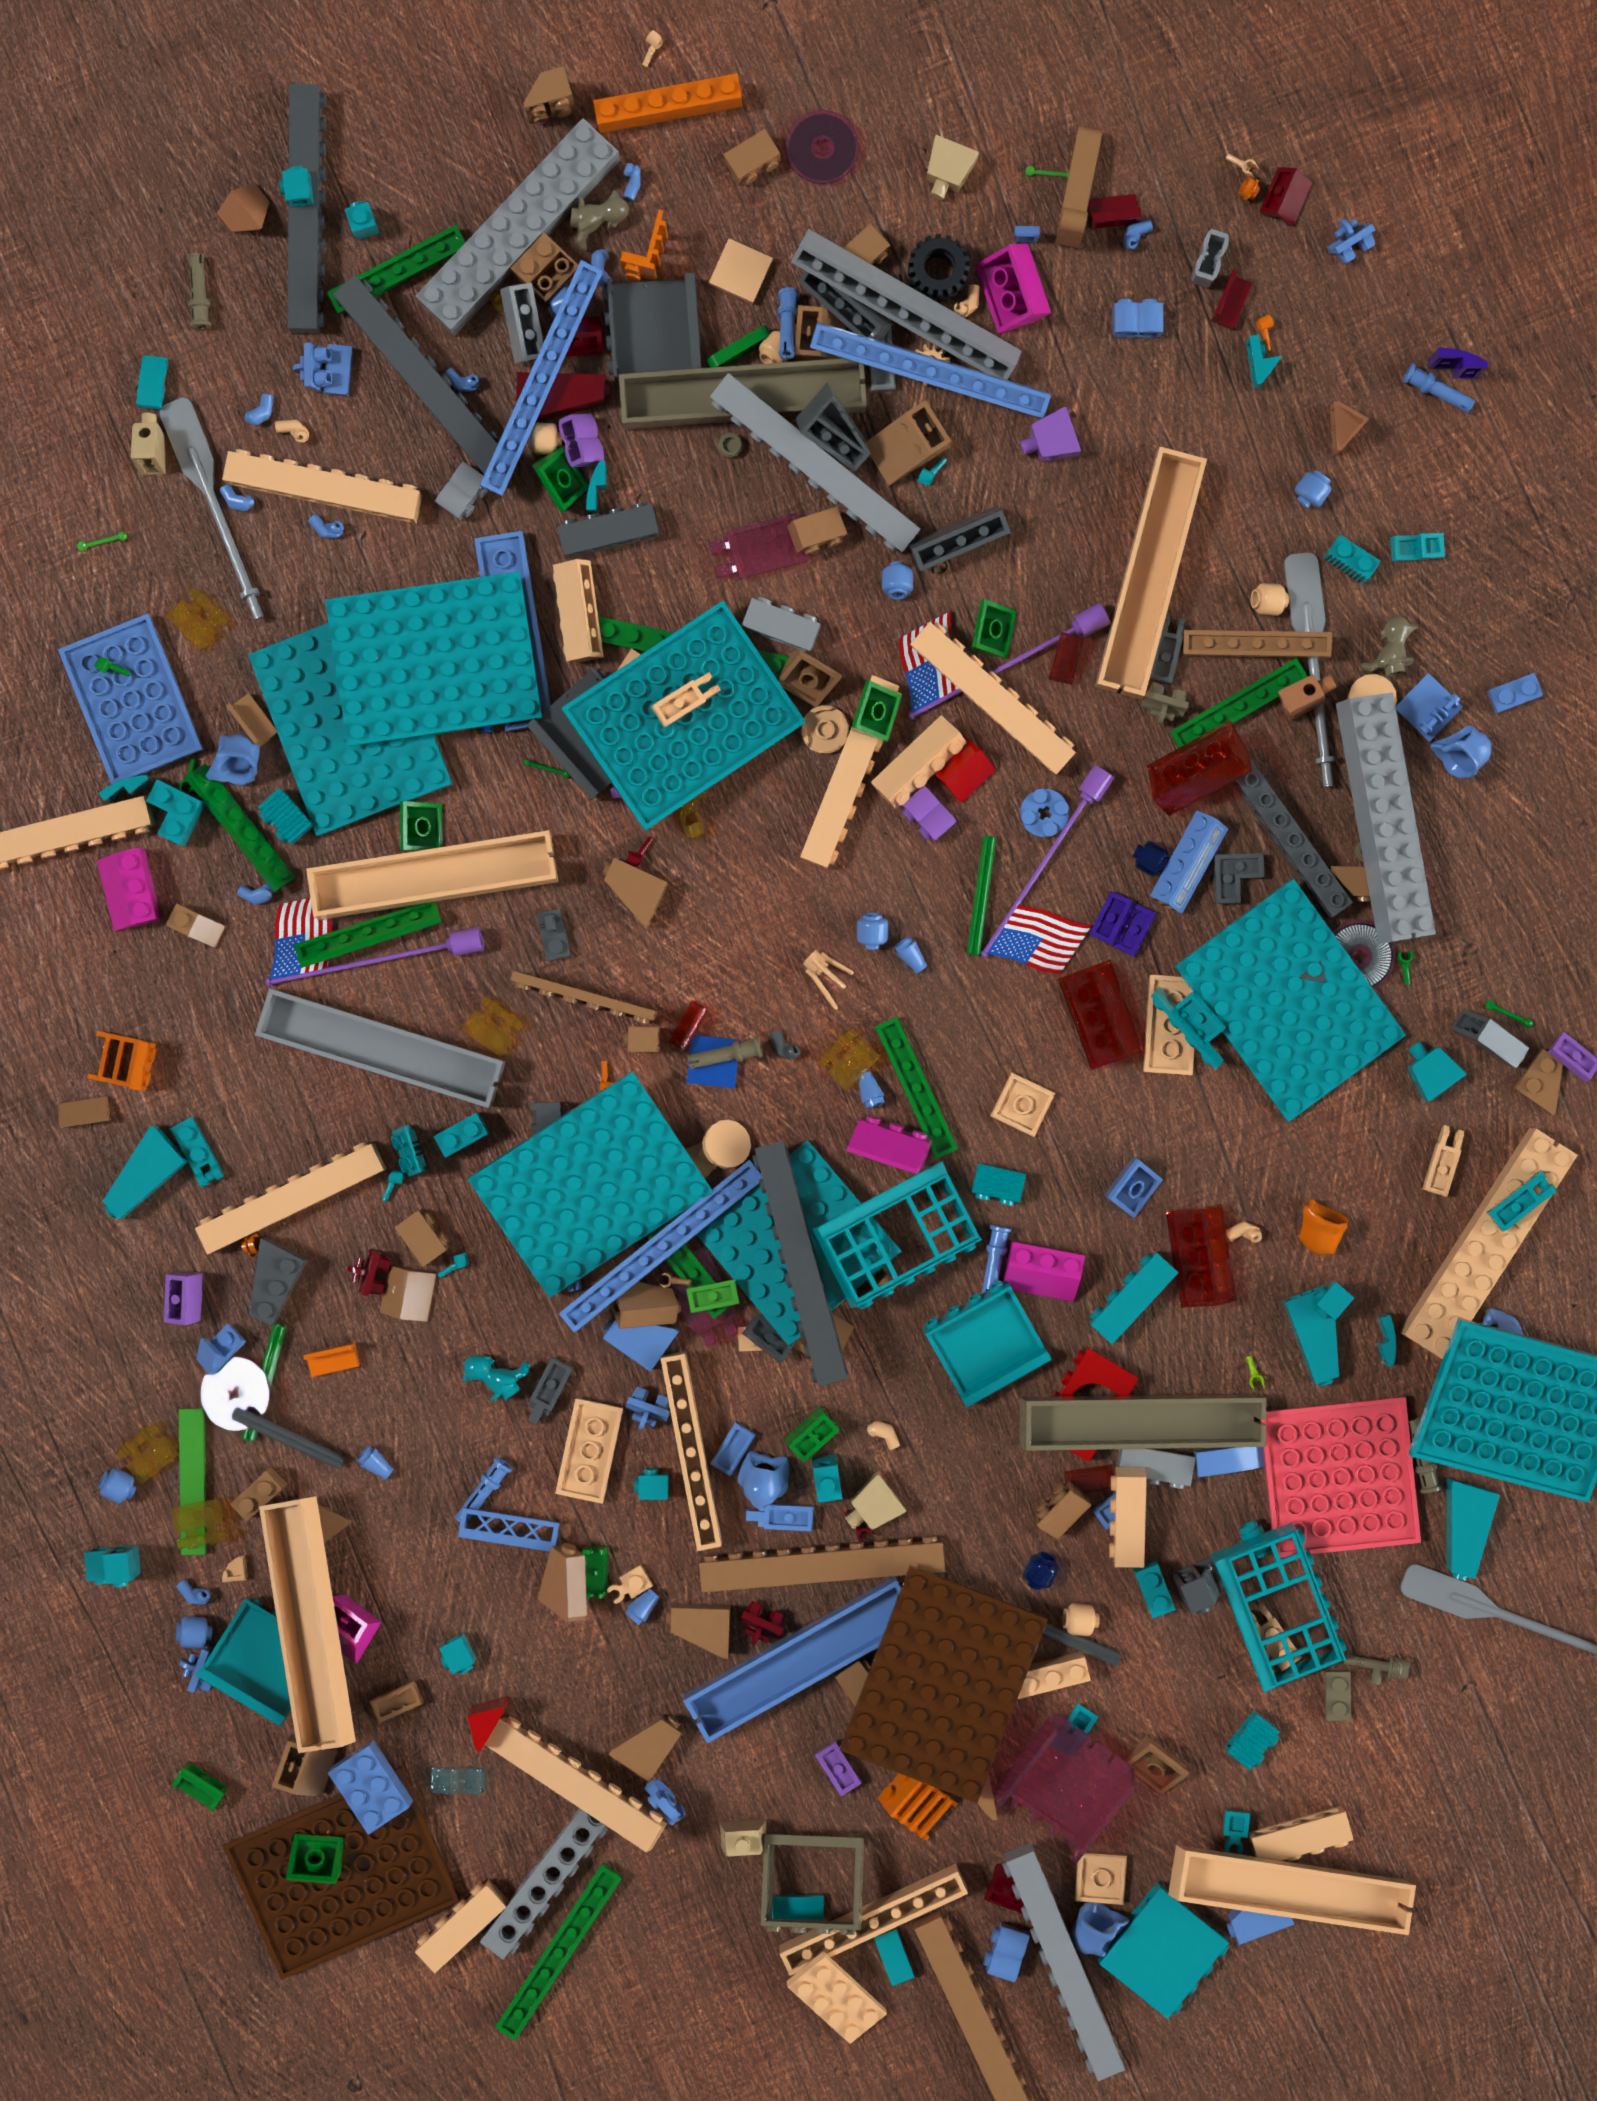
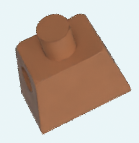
M1311 675L1278 691V694L1290 720L1293 721L1325 703V693L1337 687L1331 675L1318 681L1315 675ZM1308 691L1315 692L1313 695H1306Z

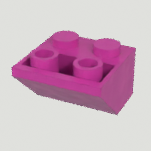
M347 1595L333 1596L341 1652L354 1663H358L380 1626L381 1621Z

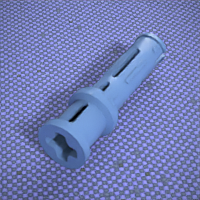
M785 287L778 292L780 307L777 309V315L781 320L779 356L787 359V352H789V359L795 356V320L798 315L797 301L799 300V291L792 287Z
M1412 362L1402 379V383L1406 384L1408 382L1419 388L1421 393L1426 394L1429 392L1464 411L1466 414L1469 413V409L1473 407L1475 399L1435 379L1434 373L1430 372L1428 374L1417 368L1416 364Z
M994 1224L990 1225L992 1233L990 1243L986 1246L989 1255L982 1293L988 1291L993 1283L999 1281L1003 1255H1006L1008 1252V1248H1006L1008 1234L1011 1233L1012 1228Z
M495 1456L492 1466L486 1473L481 1475L480 1484L455 1515L457 1521H461L463 1507L479 1509L493 1490L499 1489L502 1479L508 1472L510 1473L513 1470L509 1463ZM467 1514L465 1526L469 1524V1521L474 1516L473 1514Z

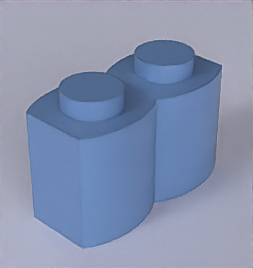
M1132 299L1118 300V303H1114L1112 307L1113 337H1161L1163 334V303H1158L1156 299H1145L1142 303H1134Z
M1000 1922L998 1928L994 1927L991 1935V1942L994 1944L991 1951L986 1952L983 1961L987 1974L1012 1982L1016 1981L1030 1937L1027 1930Z

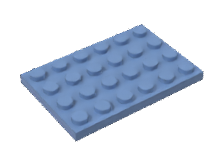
M145 614L58 649L111 784L129 777L143 775L204 750L150 614ZM104 657L117 666L131 672L128 677L109 668L104 674L94 667V664L99 658Z

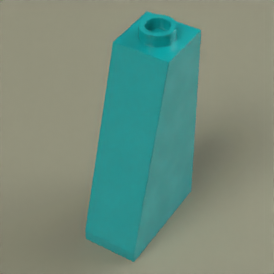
M152 1125L147 1130L102 1201L106 1205L105 1211L113 1219H124L188 1163L185 1155L158 1125Z
M1319 1286L1286 1298L1282 1302L1311 1381L1316 1385L1326 1386L1334 1382L1333 1378L1339 1377L1336 1321L1330 1317L1326 1320L1315 1311L1317 1306L1313 1303L1316 1299L1314 1294L1321 1287Z
M1447 1478L1446 1568L1457 1579L1464 1581L1467 1580V1577L1475 1579L1500 1494L1489 1489Z

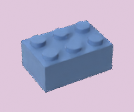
M373 1739L334 1764L328 1772L330 1778L368 1835L407 1810L413 1802L412 1797Z

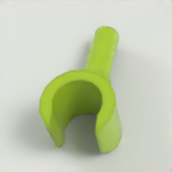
M1252 1356L1246 1357L1251 1372L1249 1383L1252 1391L1255 1392L1253 1384L1258 1381L1262 1383L1263 1389H1265L1264 1379L1261 1375H1258Z

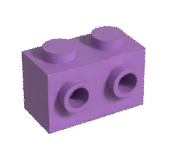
M181 1270L166 1274L164 1323L188 1325L201 1321L203 1273Z

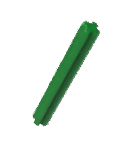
M984 836L982 840L967 954L978 956L981 950L996 837Z
M274 1324L260 1370L266 1385V1400L287 1329L282 1324ZM263 1408V1410L261 1411V1413L259 1414L260 1417H262L264 1408ZM245 1426L242 1439L253 1442L256 1439L257 1431Z

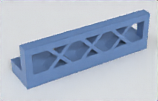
M463 1507L458 1537L550 1552L552 1546H557L560 1522ZM467 1514L477 1515L483 1524L479 1527L465 1526ZM483 1516L491 1517V1518H489L487 1521H485V1519L483 1518ZM494 1518H498L504 1522L506 1528L502 1531L491 1529L488 1523ZM507 1520H511V1521H515V1522H513V1523L510 1525V1524L507 1522ZM518 1522L526 1523L531 1531L528 1534L515 1533L512 1527ZM531 1524H536L539 1526L533 1528ZM542 1526L554 1527L552 1538L540 1537L536 1531Z

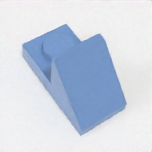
M227 1323L211 1341L205 1338L200 1339L196 1360L213 1377L246 1341L232 1325Z

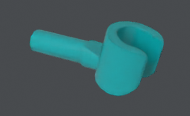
M942 457L932 467L931 471L923 468L918 482L930 485L935 474L947 462V459Z
M393 1170L389 1175V1183L382 1197L383 1201H388L395 1183L403 1184L405 1173L401 1170Z
M461 1253L453 1256L455 1264L438 1272V1276L442 1278L456 1269L467 1266L469 1263L467 1254Z

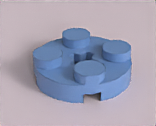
M1037 789L1030 793L1022 802L1020 807L1021 821L1025 830L1031 835L1039 838L1051 837L1065 827L1069 817V806L1058 792L1051 789ZM1048 807L1051 817H1045L1044 820L1040 819L1038 809Z
M653 1778L646 1784L644 1789L649 1794L647 1798L649 1803L656 1810L660 1808L664 1812L663 1815L669 1824L674 1825L686 1815L681 1803L676 1806L674 1800L676 1796L661 1780Z

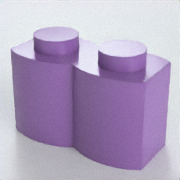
M570 414L559 420V431L565 442V453L571 467L594 466L600 461H604L603 447L597 438V424L592 414Z
M925 785L902 805L904 810L901 813L910 823L915 821L919 825L920 829L918 832L926 841L929 839L933 842L936 841L957 822Z

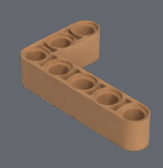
M1078 126L1055 244L1079 248L1088 216L1087 207L1102 130Z

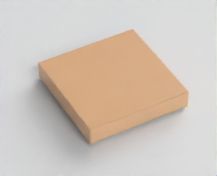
M729 238L711 276L709 285L754 304L773 262V258Z
M1011 1072L990 1116L1035 1137L1055 1093Z
M1078 1850L1075 1901L1124 1905L1127 1855Z

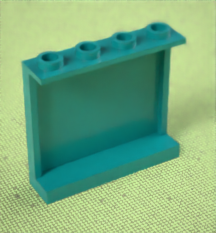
M1007 1280L993 1283L988 1291L972 1295L967 1303L951 1307L947 1310V1314L940 1318L934 1317L925 1323L926 1326L922 1327L966 1407L973 1405L1052 1360Z
M251 1597L250 1601L244 1598L242 1605L196 1676L281 1727L291 1711L276 1611L272 1610L269 1613L262 1609L264 1604L253 1597Z
M1157 1881L1128 1917L1130 1923L1112 1941L1107 1954L1104 1957L1097 1956L1102 1967L1168 2019L1172 2014L1178 2013L1185 1997L1195 1992L1198 1986L1197 1982L1201 1977H1206L1211 1972L1214 1961L1226 1953L1229 1941L1226 1935L1218 1933L1184 1904L1169 1896L1165 1886Z

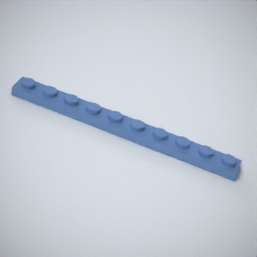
M582 260L579 262L479 486L503 496L603 273L602 270Z
M820 322L816 324L810 348L1040 418H1044L1051 398V393Z
M748 1160L712 1189L713 1192L697 1201L559 1313L560 1317L573 1333L577 1332L759 1184V1179H762V1174Z

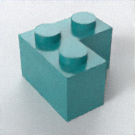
M156 780L146 801L168 812L157 834L185 847L206 805L203 801L160 780Z
M138 1544L90 1548L84 1552L87 1582L94 1581L95 1585L113 1584V1587H124L128 1585V1582L134 1581V1578L141 1574Z

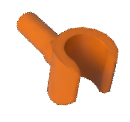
M1269 314L1257 321V327L1262 332L1265 351L1271 350L1267 329L1274 326L1272 317Z
M601 1061L602 1077L600 1091L613 1083L607 1081V1061Z

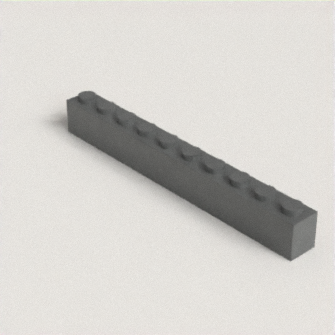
M289 84V168L292 166L307 168L311 175L314 205L289 207L288 205V329L291 334L321 335V327H325V314L321 312V303H325V289L321 288V278H325V264L322 263V254L326 252L325 239H322V230L326 228L325 215H322V205H326L325 190H322V181H326V168L322 166V157H326V143L322 142V132H326V118L322 116L323 108L327 106L326 93L322 92L319 84Z
M354 275L335 291L333 296L484 475L499 443V438L492 430L487 432L482 426L484 421L476 411L471 413L466 405L469 403L460 392L455 394L450 386L453 384L444 373L439 375L434 368L437 365L428 354L423 356L418 349L421 346L412 335L407 337L402 330L405 327L396 316L391 318L386 311L389 308L380 297L375 299L370 292L373 289L364 278L359 280Z
M779 1141L755 1148L756 1155L753 1156L756 1170H761L762 1179H759L762 1193H767L769 1200L765 1205L769 1217L773 1216L775 1225L772 1226L774 1238L780 1241L781 1249L778 1250L780 1261L782 1264L786 1263L788 1273H785L784 1276L788 1288L792 1287L794 1297H791L794 1311H798L801 1320L797 1321L800 1334L805 1335L807 1344L804 1345L806 1357L812 1360L813 1368L810 1369L813 1383L818 1382L819 1387H824L849 1380V1373L787 1145L784 1141Z

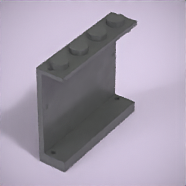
M685 273V279L612 284L611 279H607V287H603L604 302L609 304V311H605V325L610 326L611 336H606L607 350L612 351V360H608L609 375H614L615 382H619V374L702 368L695 273Z
M593 667L542 713L541 719H532L527 724V727L592 800L609 786L611 782L561 708L607 678V675L600 668L596 671Z

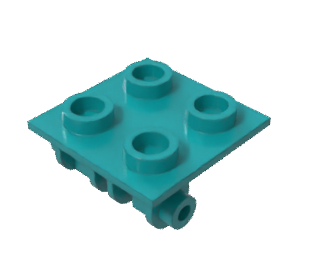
M408 1125L393 1130L391 1141L394 1149H398L401 1158L399 1159L401 1171L406 1173L407 1177L426 1171L424 1166L427 1165L423 1154L416 1156L422 1150L414 1151L413 1148L420 1145L419 1143L412 1144V1142L418 1140L415 1129Z

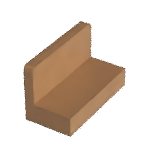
M250 693L246 694L236 703H228L226 705L255 745L261 747L278 734L273 723Z

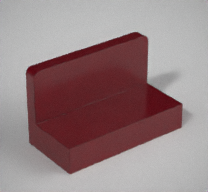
M1278 167L1259 212L1264 216L1278 217L1288 226H1294L1312 182L1297 168Z
M1135 194L1089 199L1088 202L1091 230L1132 225L1140 222L1142 218L1141 207L1138 208Z
M1234 269L1227 280L1211 319V322L1230 330H1234L1253 284L1237 277V271Z
M600 316L582 318L565 356L604 353Z
M996 1864L991 1883L985 1891L983 1900L1023 1914L1021 1907L1024 1906L1022 1899H1016L1012 1889V1885H1015L1013 1877L1008 1878L1003 1866Z

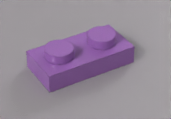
M1565 1032L1557 1037L1548 1051L1549 1054L1585 1083L1591 1080L1597 1070V1058Z
M835 1740L817 1751L815 1756L840 1796H843L862 1784L845 1754L839 1750L840 1746Z

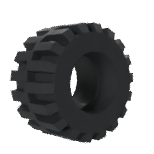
M936 234L933 239L931 235L926 237L925 241L918 242L916 249L913 248L908 265L910 285L936 302L937 299H941V302H947V298H955L958 292H962L968 280L970 260L969 256H966L967 250L965 247H960V242L957 239L954 242L951 241V236L946 235V238H941V234ZM932 258H944L952 265L953 273L943 280L933 279L925 272L924 266L926 262Z

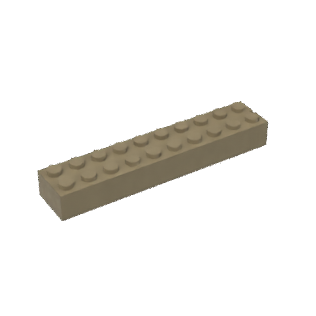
M846 358L619 374L621 414L624 429L733 422L730 420L733 415L726 409L723 413L711 404L713 399L710 397L727 373L731 374L784 418L797 417L827 382L848 414L866 412L867 408L864 364Z
M1259 1394L1020 1397L1019 1446L1026 1451L1266 1447V1424L1254 1421V1417L1266 1420V1397Z

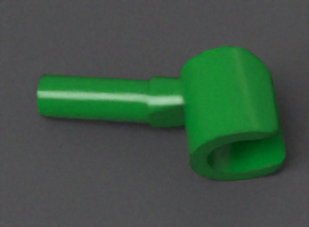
M104 657L99 658L94 664V667L104 674L109 668L128 677L131 672L117 666Z
M191 759L188 773L195 770L197 760ZM186 779L179 783L180 791L184 790V785L187 782ZM192 787L190 788L189 793H192L194 791Z
M1411 950L1407 952L1408 960L1402 959L1401 951L1396 957L1397 962L1402 965L1404 985L1410 984L1409 962L1413 959Z

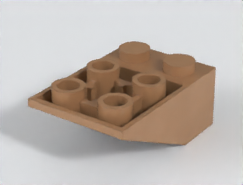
M925 400L904 413L866 443L871 453L869 456L888 486L949 449L952 441Z

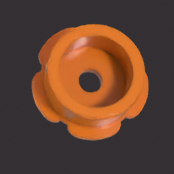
M1248 177L1241 185L1238 194L1243 197V200L1246 201L1249 198L1252 200L1258 194L1260 186H1258L1259 180L1257 178L1254 180Z
M248 1235L241 1242L243 1252L250 1257H255L259 1252L261 1239L259 1235Z

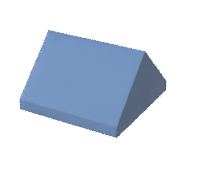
M1132 1157L1104 1196L1135 1218L1163 1179L1140 1160Z

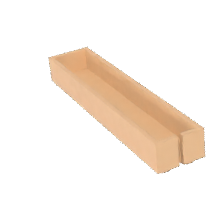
M1159 447L1156 452L1095 688L1114 693L1122 689L1121 695L1141 700L1146 694L1206 466V458L1164 447Z
M549 830L307 868L313 917L317 920L559 882L555 859L550 857L554 856L551 833Z
M1529 1128L1404 1322L1399 1333L1443 1360L1457 1319L1461 1318L1472 1321L1551 1196L1505 1232L1498 1228L1487 1211L1540 1170L1546 1175L1545 1179L1547 1182L1553 1184L1557 1189L1578 1155L1560 1143H1554V1139L1540 1130ZM1538 1185L1533 1188L1536 1194L1542 1191Z
M313 1496L259 1506L298 1753L339 1748L354 1743L356 1739L317 1497Z
M1176 1845L1168 1895L1177 1901L1409 1935L1412 1913L1398 1906V1902L1413 1908L1416 1885L1404 1879Z

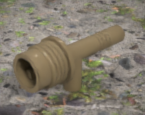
M1345 1654L1346 1661H1344V1664L1373 1669L1371 1683L1375 1685L1381 1684L1383 1671L1387 1672V1679H1408L1410 1661L1390 1655L1389 1662Z

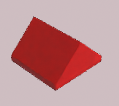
M963 734L962 736L967 743L963 746L962 750L953 755L945 763L944 767L934 774L960 803L996 770L981 749Z
M508 1697L472 1705L467 1717L477 1751L480 1752L504 1713L510 1700Z

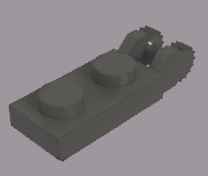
M1168 613L1164 621L1149 680L1172 684L1183 639L1182 631L1185 617H1179L1176 623L1175 634L1167 632L1171 619Z

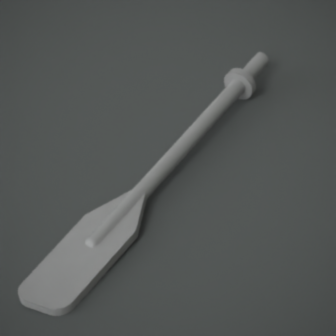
M187 398L176 399L162 406L160 410L161 420L182 472L206 496L243 589V592L240 593L241 600H247L255 621L263 619L264 616L256 598L260 592L258 588H252L214 493L215 459L192 402Z
M1313 553L1291 554L1284 561L1291 626L1295 632H1323L1326 620L1318 559ZM1308 658L1310 676L1315 675L1318 681L1320 680L1318 658ZM1321 704L1314 708L1320 758L1315 760L1316 764H1321L1324 788L1334 786L1331 763L1336 762L1335 756H1330L1324 704Z
M1418 1564L1409 1565L1405 1571L1400 1589L1402 1594L1408 1598L1464 1619L1497 1617L1593 1653L1597 1660V1644L1498 1608L1477 1586Z

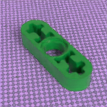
M767 325L761 326L710 356L706 363L709 368L726 367L759 348L760 344L769 337L771 332Z

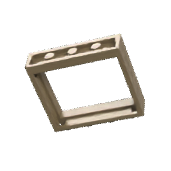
M764 1834L761 1926H767V1931L782 1932V1927H791V1932L806 1933V1928H816V1934H830V1929H840V1935H855V1930H861L864 1838ZM775 1845L855 1848L853 1922L772 1919Z

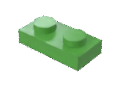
M735 1279L686 1289L691 1313L740 1303Z

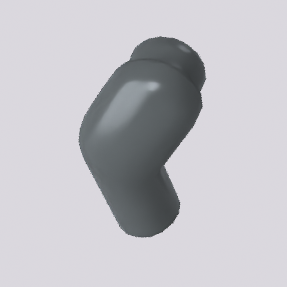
M781 1030L769 1033L775 1053L778 1056L787 1060H795L799 1057L800 1048L784 1042Z

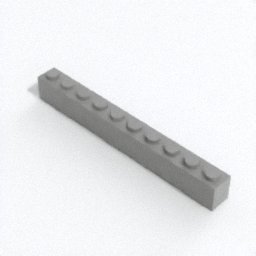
M807 230L791 263L982 372L1006 380L1009 378L1022 352L1020 349L812 230Z
M727 373L710 397L713 399L711 404L722 413L725 409L733 416L730 420L740 428H743L745 425L752 430L750 434L752 438L760 444L763 441L771 446L769 451L780 460L783 456L791 463L788 467L798 475L803 472L810 477L807 481L818 491L821 487L829 493L827 498L837 506L842 503L847 507L848 510L845 513L855 521H858L860 518L867 523L865 529L875 537L878 534L886 539L884 544L895 552L899 549L903 552L920 531L916 524L816 443L803 435L800 430L731 374Z
M1028 1843L1004 1853L1006 1863L1002 1864L1008 1878L1013 1877L1015 1885H1012V1889L1016 1899H1022L1024 1906L1021 1907L1026 1922L1031 1920L1034 1927L1030 1929L1035 1944L1039 1942L1043 1950L1039 1951L1044 1965L1049 1964L1052 1970L1048 1975L1053 1987H1059L1061 1994L1057 1996L1062 2009L1067 2008L1070 2013L1066 2018L1071 2030H1077L1079 2037L1075 2039L1080 2052L1085 2051L1088 2056L1085 2063L1089 2073H1095L1097 2080L1100 2081L1125 2071L1119 2052L1032 1844Z

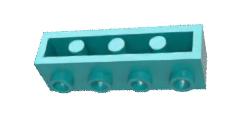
M1155 1251L1152 1254L1146 1253L1139 1261L1141 1266L1135 1272L1131 1270L1123 1278L1124 1284L1120 1289L1114 1288L1106 1297L1108 1302L1102 1308L1098 1306L1089 1316L1091 1320L1088 1323L1111 1344L1123 1334L1178 1274Z

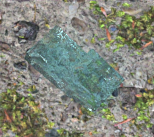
M433 1767L431 1793L481 1795L484 1793L485 1768Z

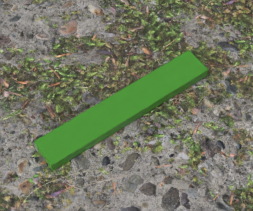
M180 1408L181 1555L207 1554L205 1408Z

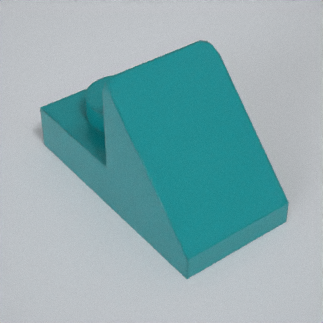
M1259 335L1249 336L1246 341L1253 390L1260 388L1282 357L1276 356L1263 359V356L1266 354L1265 344L1263 341L1260 342Z

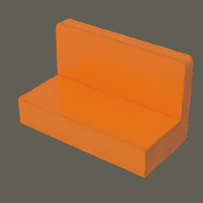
M355 1342L316 1350L303 1355L304 1360L308 1361L311 1377L360 1366Z

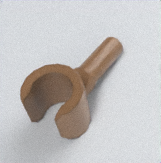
M671 1272L661 1274V1276H668L670 1280L668 1284L660 1283L664 1288L672 1284L692 1285V1280L674 1277Z

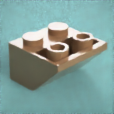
M564 66L539 74L523 103L529 124L533 122L534 124H542L548 121V118L554 116L566 117L576 110Z
M543 233L511 267V271L520 283H532L534 295L547 303L575 273L578 264L550 237Z
M798 305L795 361L843 358L810 348L817 322L846 330V325L827 308Z
M1071 1480L1066 1484L1060 1483L1053 1491L1055 1495L1049 1501L1045 1499L1036 1509L1038 1511L1036 1514L1037 1526L1056 1539H1059L1092 1505L1091 1499Z
M292 1734L286 1743L272 1787L294 1795L323 1796L329 1779L328 1772L334 1764L339 1749H320L298 1753L295 1734Z

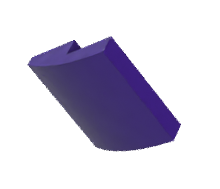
M1439 347L1428 359V369H1452V379H1477L1488 368V362L1472 353L1452 348Z
M1111 891L1089 935L1132 957H1136L1157 914Z

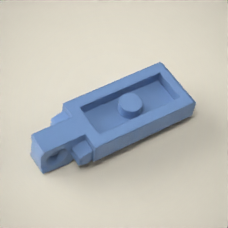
M771 1503L762 1509H746L745 1519L746 1521H758V1527H763L764 1529L812 1531L814 1506Z

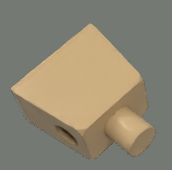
M936 135L926 177L927 181L934 183L930 195L938 200H944L948 189L958 192L975 166L979 152Z
M143 413L141 423H134L132 426L131 459L141 475H166L165 436L158 423H156V414Z
M877 1471L850 1499L856 1510L846 1516L845 1519L853 1529L865 1521L872 1530L904 1514L906 1508Z
M766 1819L720 1822L721 1847L726 1856L762 1854L764 1851V1834H767Z

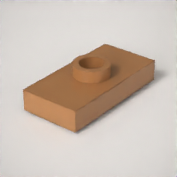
M415 1680L370 1699L369 1703L378 1723H381L424 1704V1700Z

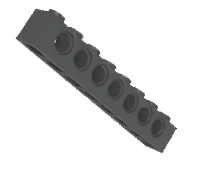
M1239 743L1216 759L1219 766L1327 918L1334 917L1351 905L1353 902L1242 745Z

